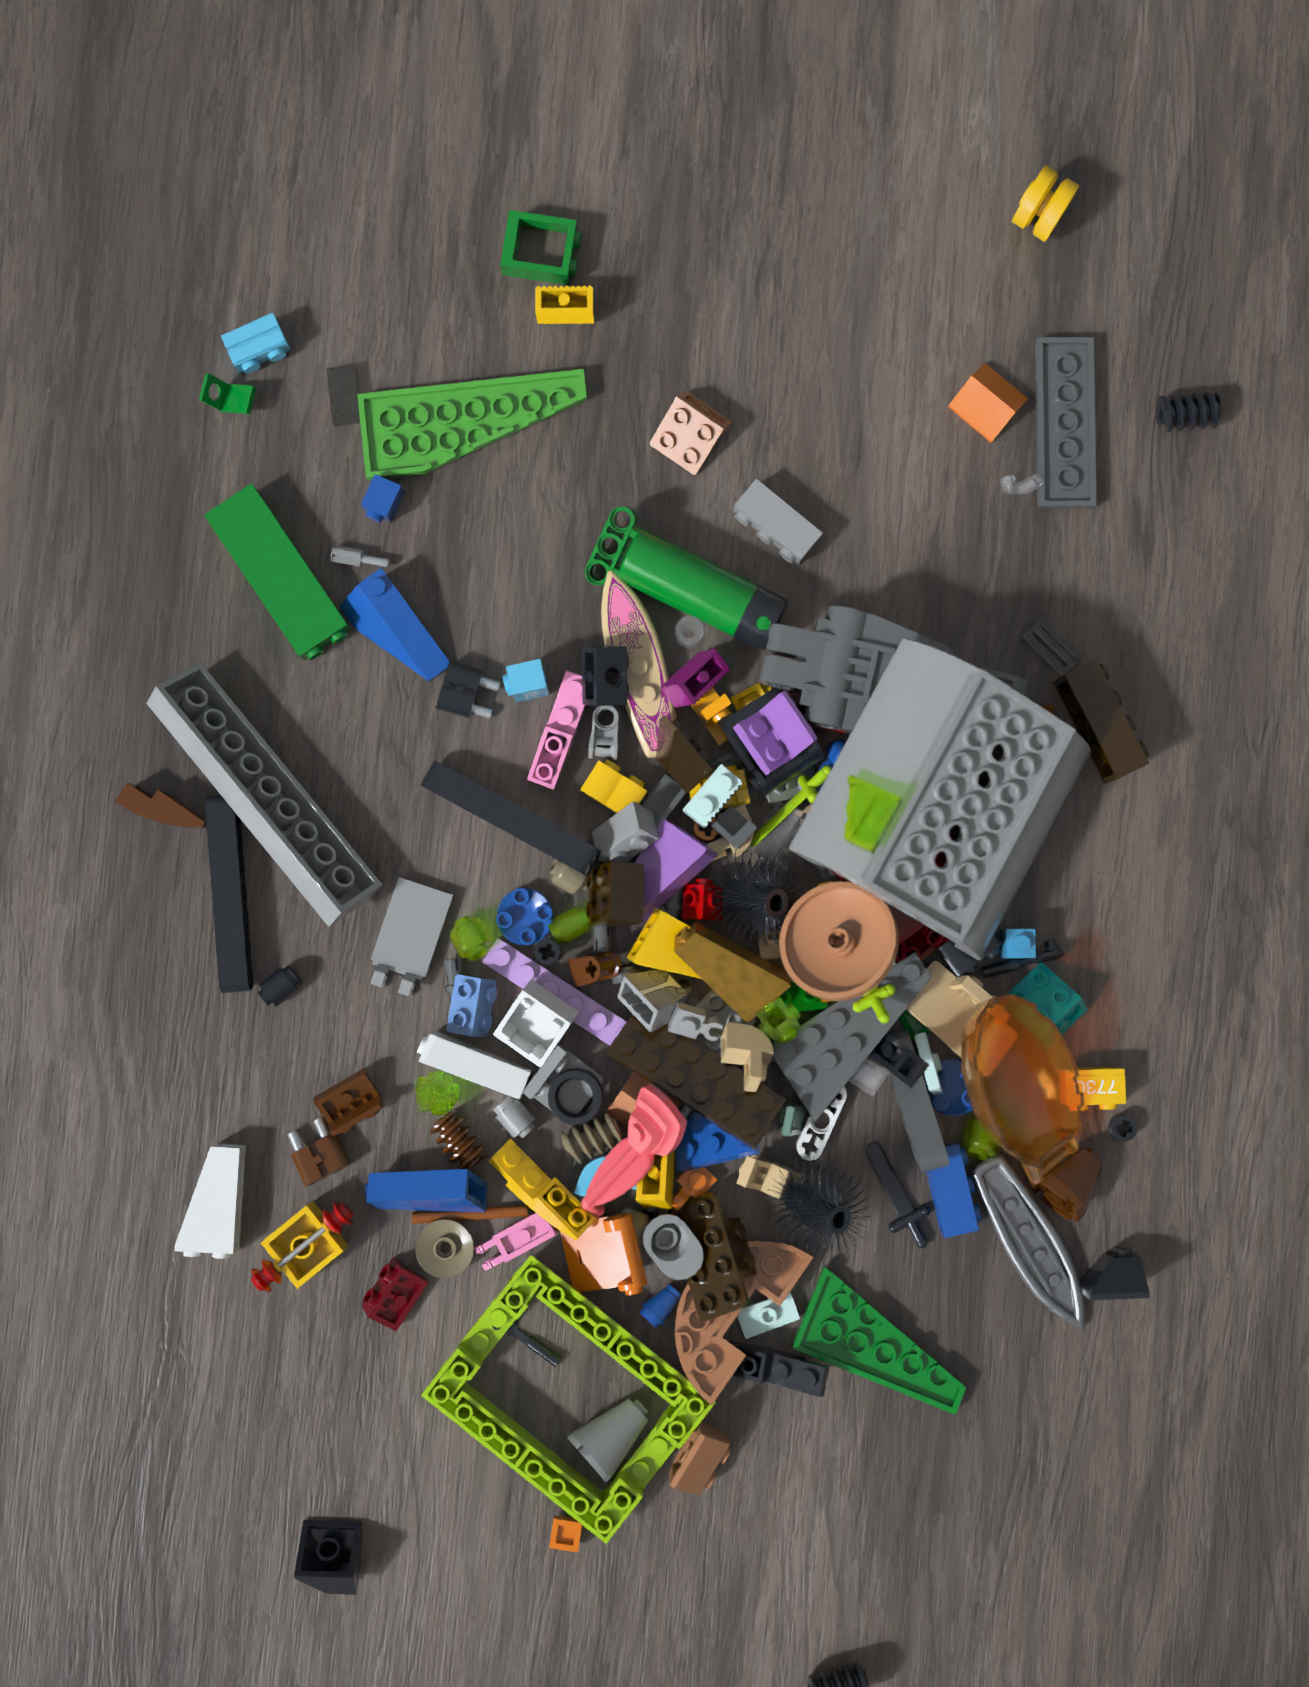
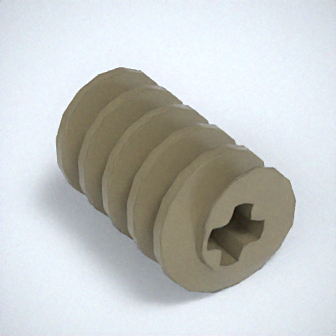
M604 1113V1123H601L595 1117L593 1118L594 1127L591 1128L587 1123H584L583 1132H580L575 1126L572 1127L571 1137L565 1131L561 1132V1142L572 1167L573 1158L581 1164L584 1162V1153L590 1159H593L594 1149L602 1155L605 1153V1144L612 1150L616 1145V1139L619 1142L624 1139L616 1118L612 1119L608 1113Z

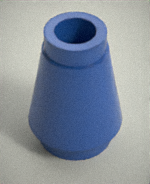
M668 1284L666 1288H663L643 1303V1308L639 1313L653 1327L657 1328L660 1324L664 1325L681 1295Z

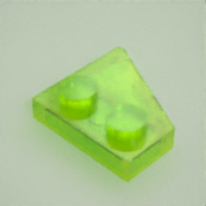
M850 774L847 782L850 788L849 801H846L847 822L845 824L844 839L848 843L874 855L903 800L900 796Z

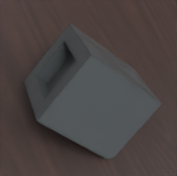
M732 806L711 825L735 850L757 829L750 820L747 821Z

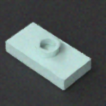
M925 1032L916 1034L915 1041L919 1055L930 1064L924 1072L928 1089L933 1096L941 1094L943 1091L937 1072L942 1070L938 1053L932 1054L929 1039Z
M791 1292L780 1307L770 1299L765 1298L744 1307L737 1316L745 1339L800 1319Z

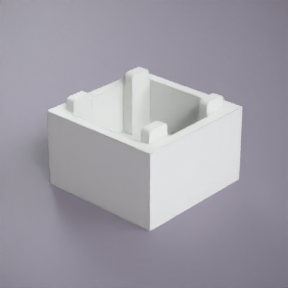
M531 979L521 991L493 1035L541 1068L579 1011Z

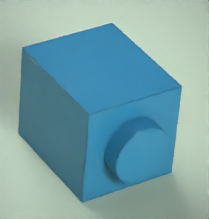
M1000 929V937L1004 941L1000 945V958H1036L1035 929Z

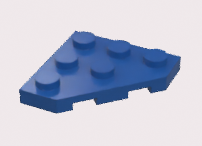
M694 1112L686 1124L680 1144L675 1149L677 1170L686 1172L759 1154L760 1146L758 1143L756 1148L752 1150Z

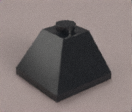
M1113 1248V1253H1104L1080 1279V1292L1090 1301L1150 1298V1291L1141 1258L1134 1252H1131L1130 1248Z
M303 1520L294 1579L326 1594L357 1595L361 1567L362 1522Z

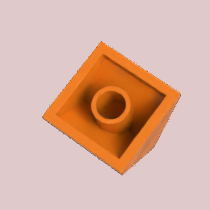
M984 363L971 375L948 405V408L989 442H992L1026 403L1028 398Z

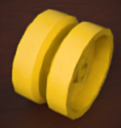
M1047 165L1043 167L1035 181L1033 180L1019 202L1020 206L1011 221L1020 228L1025 229L1029 227L1037 215L1040 218L1033 229V235L1044 242L1047 241L1080 187V185L1067 178L1061 182L1056 192L1051 191L1058 179V172Z

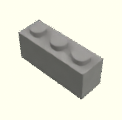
M755 479L734 505L733 512L736 513L735 518L745 527L751 525L757 530V536L767 545L772 543L779 548V554L789 563L794 561L799 565L818 543L823 534L758 479Z

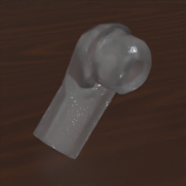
M1036 473L1023 481L1016 482L1015 476L1011 474L1001 478L1000 484L1003 487L1001 490L1007 495H1026L1043 486L1044 481L1042 476Z

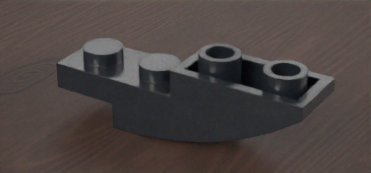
M726 1340L746 1355L733 1376L758 1383L768 1382L817 1397L824 1396L829 1366L806 1360L804 1356Z

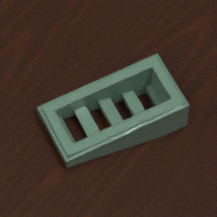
M786 1101L782 1107L778 1128L783 1136L790 1137L801 1133L806 1107L803 1104Z

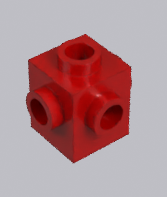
M696 879L695 884H686L683 887L682 919L717 920L716 917L723 911V906L718 909L720 906L717 905L724 902L720 901V903L716 904L713 902L718 901L714 899L723 898L718 896L722 895L720 894L722 892L707 888L723 890V888L712 885L713 881L710 879ZM723 914L717 921H723Z

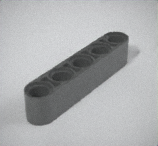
M907 1029L889 1033L915 1053ZM887 1070L919 1172L925 1173L949 1166L947 1151L923 1076L919 1078L911 1089Z

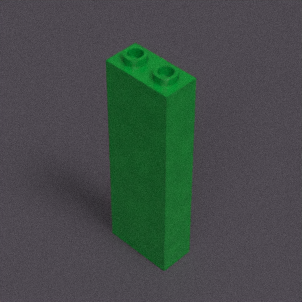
M252 483L204 514L301 659L304 661L308 658L309 660H314L323 654L324 647L330 643L337 644L348 636L347 632L351 630V627Z

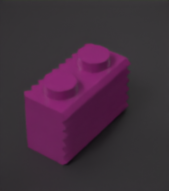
M714 648L701 651L700 653L697 652L661 686V690L675 708L694 705L696 701H699L700 697H703V694L707 693V690H711V687L729 672V667Z

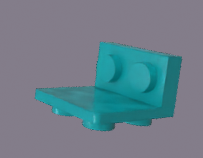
M1042 962L1001 999L1005 1007L1034 1033L1038 1042L1046 1050L1088 1011L1082 997Z

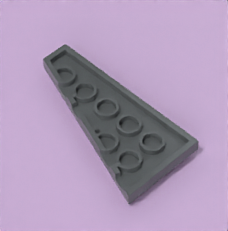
M915 952L894 965L882 982L877 985L878 988H881L887 984H893L896 989L893 995L882 1000L890 1015L888 1023L883 1024L879 1021L872 1006L860 1013L853 1010V1003L863 998L862 995L854 999L838 1001L772 1044V1056L814 1121L819 1118L931 978V975Z

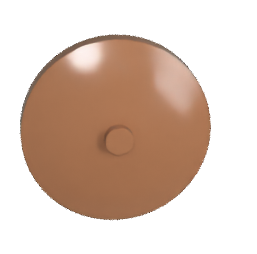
M852 882L826 883L804 894L788 912L780 933V955L789 976L809 994L829 1001L854 999L874 989L891 970L899 945L898 926L888 905L882 899Z

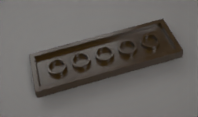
M632 1014L607 1049L608 1055L752 1150L756 1148L786 1103L784 1097L762 1083L759 1084L756 1092L744 1091V1071L733 1064L721 1063L719 1055L693 1038L669 1032L668 1023L653 1032H649Z

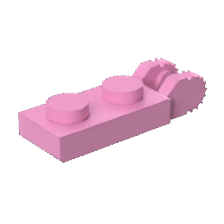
M534 1212L497 1232L492 1238L474 1247V1251L476 1254L484 1253L492 1246L497 1245L501 1254L487 1259L482 1264L484 1270H488L503 1261L508 1262L556 1236L558 1233L553 1225Z

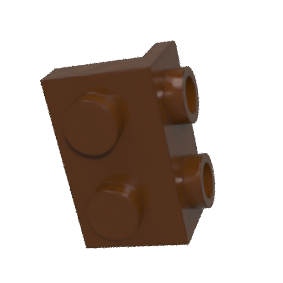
M364 1068L313 1097L314 1104L328 1122L330 1133L333 1136L340 1132H348L356 1123L365 1118H372L383 1108L381 1093Z

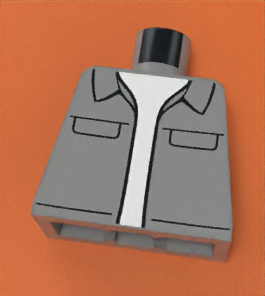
M664 970L639 972L624 975L617 998L649 1032H653L669 1023L678 1002L686 1003L687 997L691 994V986L685 979L675 981Z

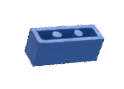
M956 1141L944 1143L949 1166L926 1172L940 1234L944 1238L979 1231L977 1222L981 1221L979 1207L977 1204L973 1205L971 1193H975L971 1176H966L964 1165L968 1164L966 1150L964 1147L960 1148Z

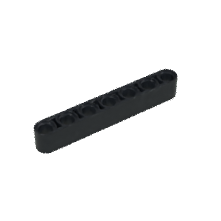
M435 760L420 784L424 788L589 877L602 853L600 849Z
M221 794L208 795L205 798L219 987L221 993L252 991L253 969L241 819Z

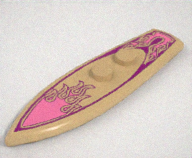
M613 571L607 572L601 604L605 646H627L629 657L627 667L629 694L627 696V705L624 706L645 756L655 758L660 718L665 715L670 721H673L675 718L677 719L675 707L661 690V686L669 680L667 666L657 632L641 600L627 583L621 580Z

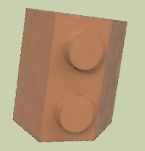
M702 1420L683 1444L669 1468V1485L675 1489L700 1495L704 1488L708 1490L715 1480L716 1473L714 1471L719 1462L724 1464L731 1453L732 1448L729 1447V1436Z

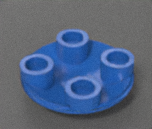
M518 888L508 893L500 902L496 916V923L504 937L518 945H532L544 939L550 932L554 920L550 901L544 894L531 888Z
M947 1059L941 1061L942 1070L937 1072L943 1093L933 1096L928 1089L927 1081H925L932 1107L947 1116H961L971 1112L979 1104L983 1095L981 1075L964 1060Z

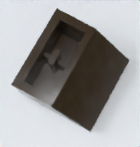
M663 715L659 723L656 759L687 794L713 772L712 768L707 764L711 758L693 740L694 738L676 718L670 721Z
M610 861L594 867L586 879V886L589 890L586 917L589 919V926H631L643 923L644 864Z

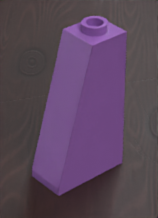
M664 818L657 827L659 839L643 850L635 862L644 864L643 923L651 916L655 907L659 909L718 854L683 828Z

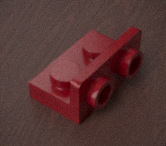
M393 1257L389 1264H385L381 1269L379 1279L374 1287L366 1292L362 1307L368 1318L397 1332L429 1282L422 1275L402 1266L400 1261Z

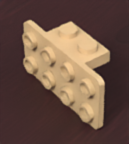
M930 962L926 969L931 978L908 1005L906 1010L981 1076L990 1075L1018 1036L1017 1031L1006 1022L1011 1013L1004 1008L1005 1004L1000 998L988 994L983 989V984L977 978L968 975L955 977L940 962Z

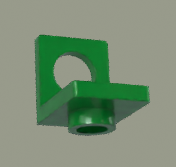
M206 373L199 401L222 413L250 415L257 388L252 385L228 384L210 373ZM212 384H215L218 388V396L215 400H212L209 396V388Z

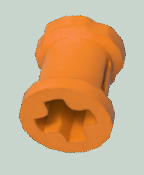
M711 819V823L708 824L712 825L717 819ZM695 822L694 834L699 840L709 842L717 837L718 833L714 829L711 830L710 836H705L703 831L699 832L698 827L701 826Z

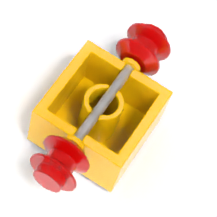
M311 1201L264 1239L261 1244L275 1262L263 1259L262 1269H251L253 1276L250 1279L253 1285L259 1291L271 1292L270 1284L272 1282L282 1283L281 1271H283L298 1289L349 1246L340 1235L343 1233V1224L353 1225L351 1218L354 1214L349 1206L344 1202L339 1204L334 1201V1210L331 1212L323 1210L322 1212L315 1202Z

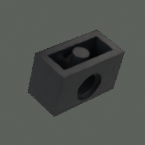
M582 646L583 705H627V696L629 694V685L627 683V667L629 664L627 646ZM608 670V672H609V677H608V680L606 681L605 674H606V671Z

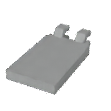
M398 877L371 956L372 964L377 967L370 984L384 987L391 970L404 975L398 993L412 996L417 979L422 980L423 977L428 975L454 895Z

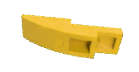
M511 1138L488 1161L508 1181L506 1186L544 1220L569 1237L577 1240L596 1220L556 1177L551 1180Z

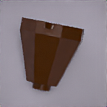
M1077 1147L1036 1170L1029 1178L1031 1189L1035 1194L1041 1191L1045 1195L1041 1199L1044 1204L1066 1220H1071L1073 1217L1074 1222H1079L1086 1214L1102 1170V1165L1099 1162L1100 1157L1090 1148Z

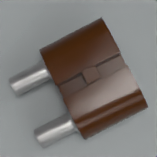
M323 1117L313 1121L321 1139L315 1141L310 1146L304 1147L297 1130L287 1134L295 1150L290 1156L305 1187L311 1186L351 1165L338 1135L333 1136L330 1134Z

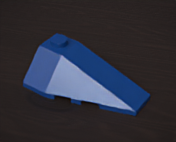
M382 568L360 582L339 606L358 632L430 682L447 670L449 660Z

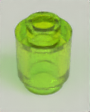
M577 905L552 919L553 922L548 924V928L558 945L563 942L567 944L590 931L586 909L582 908L579 910Z

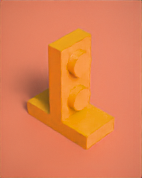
M711 687V690H707V693L703 694V697H700L696 704L690 706L717 745L720 746L728 741L718 723L732 715L730 712L732 703L726 694L720 697L715 689Z

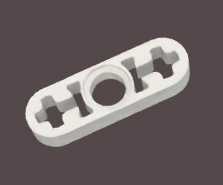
M845 1087L839 1092L841 1094L840 1098H834L830 1104L831 1107H836L834 1113L828 1108L823 1111L828 1114L830 1119L829 1124L825 1128H817L813 1124V1118L809 1113L796 1142V1150L803 1159L812 1161L813 1157L815 1160L822 1154L846 1100L847 1092ZM808 1128H811L818 1134H824L822 1139L816 1136L814 1140L817 1150L805 1154V1148L802 1146V1143H808L812 1137L811 1133H807Z

